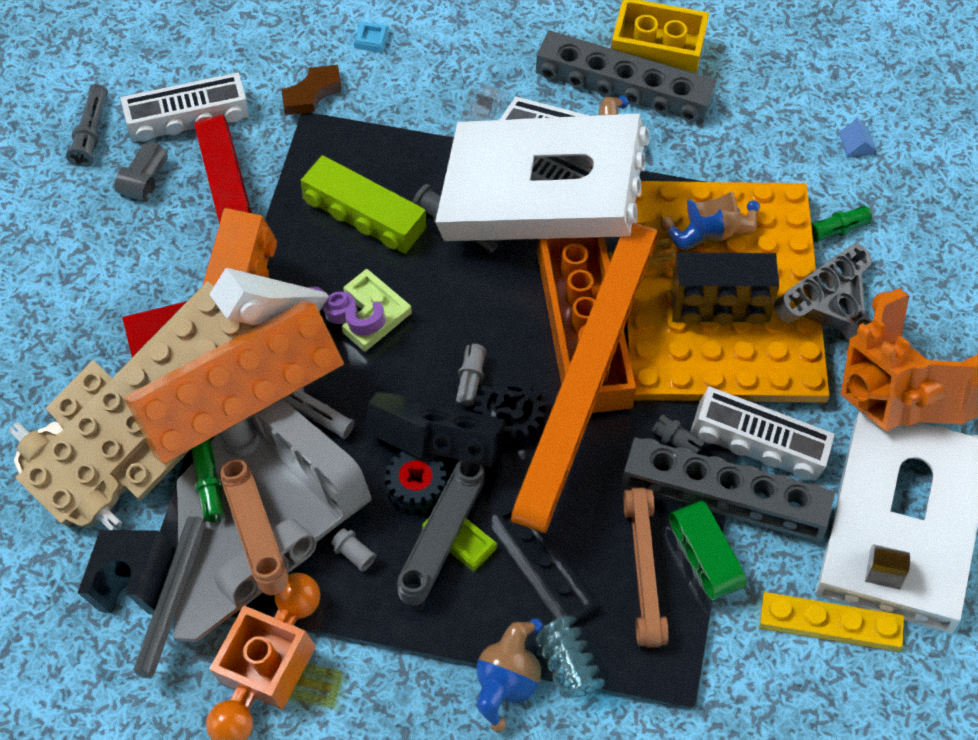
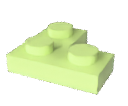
M365 269L343 287L344 292L351 294L355 304L362 309L358 312V319L369 318L374 312L373 303L376 301L381 302L386 314L384 326L379 331L370 335H357L351 332L347 322L342 325V332L364 352L412 314L411 305L368 269Z

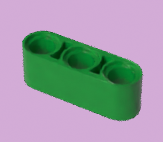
M701 500L670 512L669 520L672 530L709 598L716 600L745 588L746 577L744 571L707 504Z

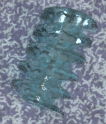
M574 616L560 617L552 621L536 637L538 645L543 647V657L549 660V670L554 672L553 680L557 685H560V695L563 698L569 699L589 695L605 685L603 678L592 679L599 672V667L596 665L586 666L593 660L594 656L592 653L581 654L587 648L588 643L586 640L575 641L582 634V630L579 627L569 628L577 620Z

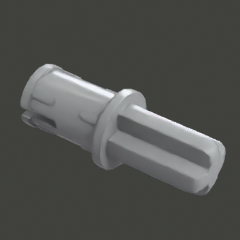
M467 345L465 349L462 368L458 370L460 384L456 401L459 405L470 407L474 404L478 384L484 379L482 367L486 356V349L481 345Z

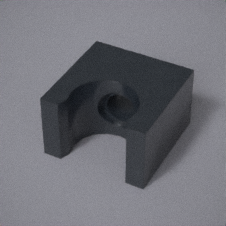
M100 530L77 593L99 612L111 613L115 608L116 599L120 592L126 587V595L149 615H153L176 547L156 530Z

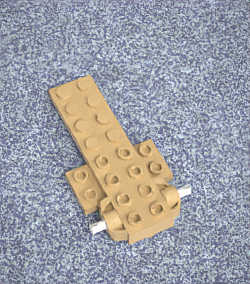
M208 281L113 378L92 360L45 408L57 422H52L46 427L32 432L27 431L20 422L13 425L17 430L12 427L9 429V433L20 442L14 458V463L19 473L15 478L61 524L67 527L75 524L82 528L90 529L101 521L109 530H117L112 523L120 527L122 521L111 512V509L117 503L119 497L129 489L139 500H142L189 452L188 450L164 464L156 459L123 397L256 327V325L226 319L209 295L214 286Z

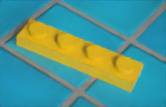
M768 592L763 593L759 629L900 652L902 649L904 615Z

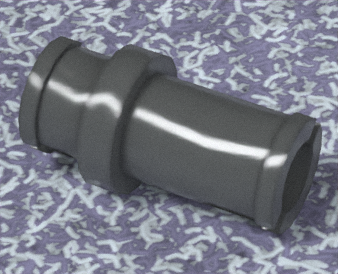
M663 414L651 431L662 438V443L665 445L670 443L676 448H687L696 454L702 450L705 445L704 440H700L682 428V423L678 420L671 421Z

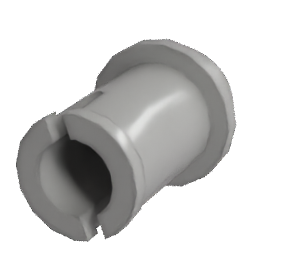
M344 528L334 536L331 542L334 546V552L337 554L342 553L363 572L374 562L376 554L355 538L356 533L353 530L348 531Z

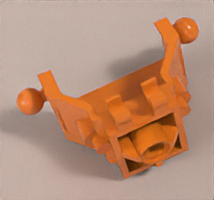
M900 288L891 292L877 294L872 302V308L875 312L873 321L867 325L860 324L857 335L850 338L840 395L886 432L901 424L912 426L918 422L963 425L977 418L978 354L962 362L926 359L910 347V342L902 337L910 296Z

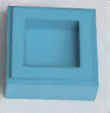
M360 21L354 41V48L383 53L389 33V25Z

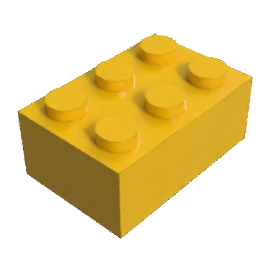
M622 0L612 37L611 49L697 74L706 36L709 12L644 0Z

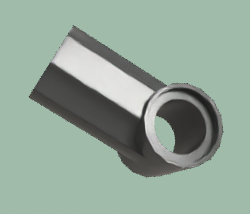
M152 141L143 144L129 168L122 167L118 172L114 185L116 193L147 202L149 199L147 197L148 194H152L154 191L155 178L168 159L167 151Z

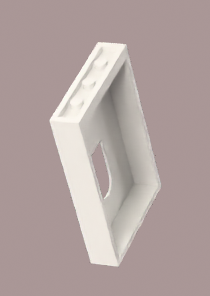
M640 113L458 122L435 223L444 241L630 236L632 223L637 222L638 213L635 201L636 197L641 196V179L639 175L640 171L645 170V154L643 149L644 146L649 144V129L647 126H643ZM587 156L594 162L592 171L580 179L530 181L535 157Z
M859 410L852 430L815 596L858 608L904 615L905 621L953 634L961 620L978 527V435H966L951 431L944 426H932L921 422L912 426L901 424L886 432ZM909 459L924 461L929 465L933 473L924 520L891 512L900 465ZM873 544L910 553L909 573L900 590L865 582L869 552Z

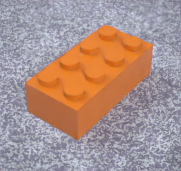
M224 208L203 285L208 281L215 286L225 268L268 278L269 271L266 267L269 257H273L275 254L277 239L262 215Z

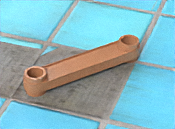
M241 459L229 460L221 467V482L252 575L258 588L266 595L279 594L288 585V573L255 479L245 461Z
M631 488V490H624L623 503L625 517L632 519L641 617L636 619L638 646H645V648H657L668 644V624L666 616L660 617L649 520V517L654 516V495L652 489Z

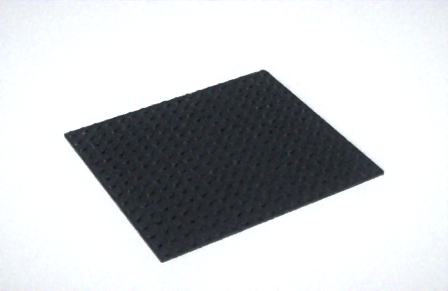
M302 113L265 218L266 223L277 239L275 254L273 257H269L267 263L269 278L306 288L320 287L329 296L334 292H344V286L365 269H368L411 305L412 314L364 352L342 332L343 324L329 322L324 310L321 309L319 311L344 365L309 383L303 389L306 394L328 405L347 418L354 420L355 424L349 436L343 439L308 417H304L355 460L364 475L372 500L318 540L312 555L288 573V575L293 573L306 574L316 581L320 589V602L317 609L308 617L297 619L294 626L309 633L477 666L481 653L488 646L500 642L504 633L513 622H530L531 619H540L543 623V630L539 634L530 633L527 635L525 649L534 654L539 661L541 680L683 709L694 708L697 701L712 600L705 592L670 524V512L687 505L654 496V516L649 517L659 614L660 617L666 616L668 644L657 648L638 646L636 619L641 617L632 519L626 518L624 514L623 495L624 490L629 489L622 488V481L634 437L653 439L665 445L661 442V437L651 432L663 414L671 421L678 420L682 423L681 427L690 432L700 401L634 400L633 409L591 414L546 531L548 537L599 606L598 612L568 628L492 521L494 514L516 502L562 386L537 256L538 239L495 241V243L499 244L493 252H489L473 240L444 241L433 217L426 213V229L406 254L397 249L388 248L381 240L361 233L355 226L335 219L329 212L319 207L309 205L303 199L301 179L323 155L410 202H413L416 193L425 184L430 185L432 191L441 196L454 137L317 113ZM640 171L639 175L641 181L706 182L649 171ZM604 237L609 262H611L620 237ZM356 305L358 312H359L360 310H362L361 308H359V307ZM626 322L625 327H624V333H625L626 343H627V322ZM478 344L486 349V356L482 367L484 379L478 384L476 396H481V387L483 385L491 388V379L493 378L502 383L504 375H508L510 382H515L516 378L520 376L522 377L523 385L531 381L534 383L533 392L542 391V401L546 402L544 425H539L538 435L529 432V441L526 443L521 438H516V444L512 446L509 439H504L502 451L492 467L483 465L485 470L484 484L467 519L497 543V549L474 572L449 552L426 599L419 605H407L398 595V577L423 531L422 524L429 519L432 510L429 507L426 514L421 515L420 510H418L416 515H410L408 509L403 513L399 511L398 505L394 507L391 504L390 498L387 497L385 486L387 465H391V459L394 456L398 459L400 458L399 453L403 450L366 433L368 402L376 392L441 399L445 400L444 407L474 413L475 401L472 406L467 407L459 405L456 398L460 384L458 370L462 368L465 349L467 345ZM289 394V396L293 399L299 401L300 403H303L302 401L296 399L295 397ZM494 400L490 403L488 410H490L491 405L495 403ZM312 408V410H314V411H316L317 413L323 415L324 417L328 418L329 420H332V419L329 418L328 416H326V415L322 414L321 412L317 411L316 409ZM532 410L529 411L528 416L524 417L525 420L530 417ZM669 443L668 445H666V446H670V447L676 448L675 446L671 445L670 443ZM705 443L702 450L697 453L707 457H720L732 464L735 462L736 454L731 452L730 449L716 444ZM191 449L185 455L178 478L193 464ZM436 455L438 456V462L442 461L444 464L448 482L460 460ZM656 466V467H655L656 469H658V470H660V471H667V470H668V469H667L666 467H664V466ZM469 474V475H464V476H466V477H474V475H470V474ZM689 475L693 480H701L697 475ZM412 477L414 480L422 479L421 477ZM177 482L160 529V533L176 548L178 545ZM721 484L726 489L731 487L730 484ZM711 512L723 533L726 516ZM344 528L348 531L353 530L356 533L355 538L376 554L374 562L363 572L342 553L337 554L334 552V546L331 542L334 536ZM409 584L406 587L415 589L420 586L417 584ZM263 592L245 605L273 618L278 611L275 595H266ZM241 609L237 611L235 614H233L231 617L237 618Z

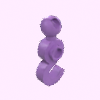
M309 287L310 289L324 292L320 287ZM347 292L332 293L321 308L324 310L329 322L334 324L347 322L350 331L357 335L373 334L379 331L386 322V314L379 301L373 303L374 312L369 318L358 319L359 315L354 298Z

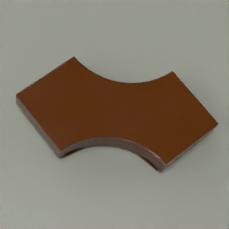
M338 65L310 67L304 80L294 86L282 88L284 114L293 115L315 112L316 105L321 99L342 91Z

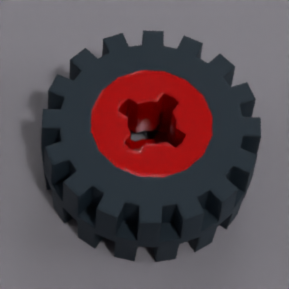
M405 451L400 452V458L398 459L394 456L391 459V465H387L385 486L387 497L390 498L391 504L394 507L398 505L399 511L403 513L408 509L410 515H416V511L420 510L422 515L427 513V508L429 507L433 511L447 484L444 464L442 461L438 462V456L434 454L428 456V453H425L422 458H418L412 454H407ZM412 477H421L422 479L414 480Z

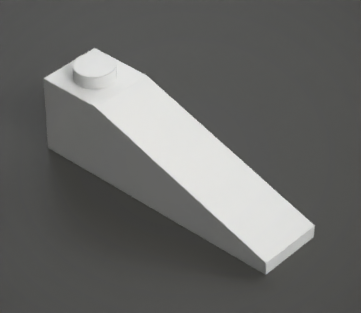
M225 268L209 294L226 319L251 325H259L302 301L316 304L318 311H320L329 297L326 292L230 268Z

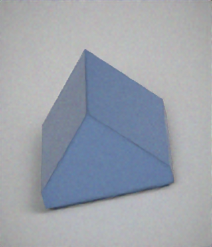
M858 118L839 132L847 157L876 154L877 150L869 128Z

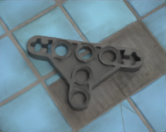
M852 244L787 290L775 301L774 310L777 316L785 323L790 324L804 316L840 330L846 339L850 341L851 337L857 335L860 324L867 325L872 322L865 312L862 272L869 268L872 262L868 250L860 244ZM854 258L857 263L853 264L850 259ZM836 266L841 269L844 276L839 273ZM820 277L826 282L828 288L822 284ZM803 289L809 293L812 300L805 295ZM792 301L796 305L794 309H792L789 305V303H791ZM839 303H841L844 306V308L847 311V314L841 309Z

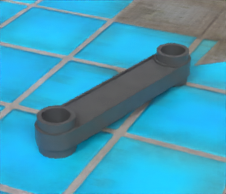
M461 460L457 463L398 577V595L405 604L419 605L428 596L483 487L485 480L483 465ZM469 474H470V475H474V477H466V476H464V475H469ZM409 584H417L420 587L411 589L406 586Z

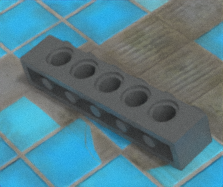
M548 30L536 57V74H540L546 79H556L569 83L576 88L583 87L593 90L602 96L616 98L624 96L628 98L629 104H639L652 108L658 113H669L679 116L685 121H695L702 124L714 98L717 80L550 30Z
M636 437L633 440L622 481V488L652 489L655 497L687 506L702 500L713 513L822 542L826 532L835 496V491L826 489L820 484H806L795 481L787 475L769 474L759 471L756 467L750 465L740 466L726 462L720 457H707L693 453L687 448H673L662 445L653 439H640ZM656 466H664V467H666L668 470H667V471H660V470L656 469L655 467H656ZM689 475H697L701 480H693ZM721 484H730L735 489H726ZM755 493H763L768 498H760ZM789 502H796L800 504L802 507H793L789 504Z

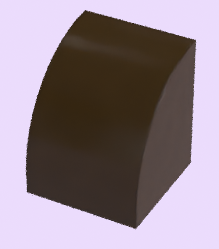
M873 544L869 552L865 582L900 590L909 573L910 553Z

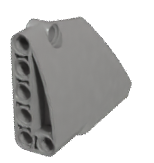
M283 399L222 431L211 441L218 479H221V467L229 460L241 459L250 467L287 573L312 555L318 540L372 500L364 475L355 460ZM194 464L177 480L178 542L186 519L189 516H198L203 520L201 499L199 494H196L194 486L197 482ZM224 488L221 490V498L226 516L224 519L220 518V521L206 522L200 546L175 614L173 637L175 641H199L262 593L252 575Z

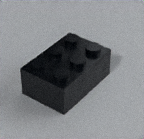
M677 252L670 288L672 322H684L687 324L696 322H716L718 324L730 322L760 324L770 322L779 290L776 253Z

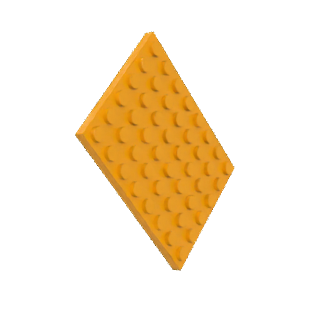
M641 181V196L636 197L635 201L638 213L636 223L657 229L659 233L654 251L627 319L628 352L636 386L634 400L700 401L708 386L750 402L827 403L829 387L822 323L804 316L794 323H785L777 316L774 308L770 322L750 324L748 322H730L727 324H718L716 322H696L693 324L672 322L670 288L677 252L776 253L779 290L776 299L816 270L807 183ZM733 192L737 206L740 209V214L744 217L748 213L747 204L749 201L755 200L760 204V209L757 212V227L752 234L732 235L719 242L704 241L689 251H682L677 248L668 231L661 227L662 219L671 217L675 222V227L682 232L685 231L690 224L687 200L703 202ZM803 289L805 295L812 300L809 293ZM793 301L789 303L792 309L796 307Z

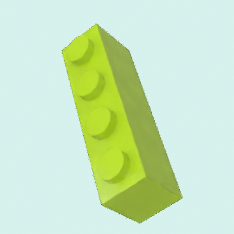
M323 155L301 179L303 199L309 205L319 207L329 212L335 219L355 226L361 233L381 240L388 248L397 249L406 254L426 229V210Z

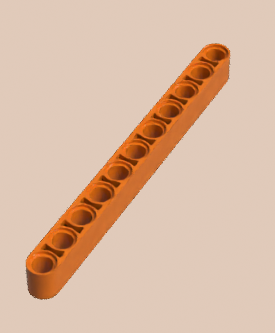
M632 223L630 236L620 237L517 497L511 516L512 523L542 533H546L654 251L659 233L657 229Z

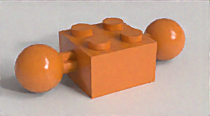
M303 573L288 575L287 587L281 593L275 595L278 611L274 618L249 607H242L209 668L221 684L235 690L230 700L219 702L208 713L206 730L211 740H247L253 729V717L249 709L255 699L281 710L284 709L316 648L308 633L294 626L297 619L311 615L317 609L320 602L319 586L310 576Z

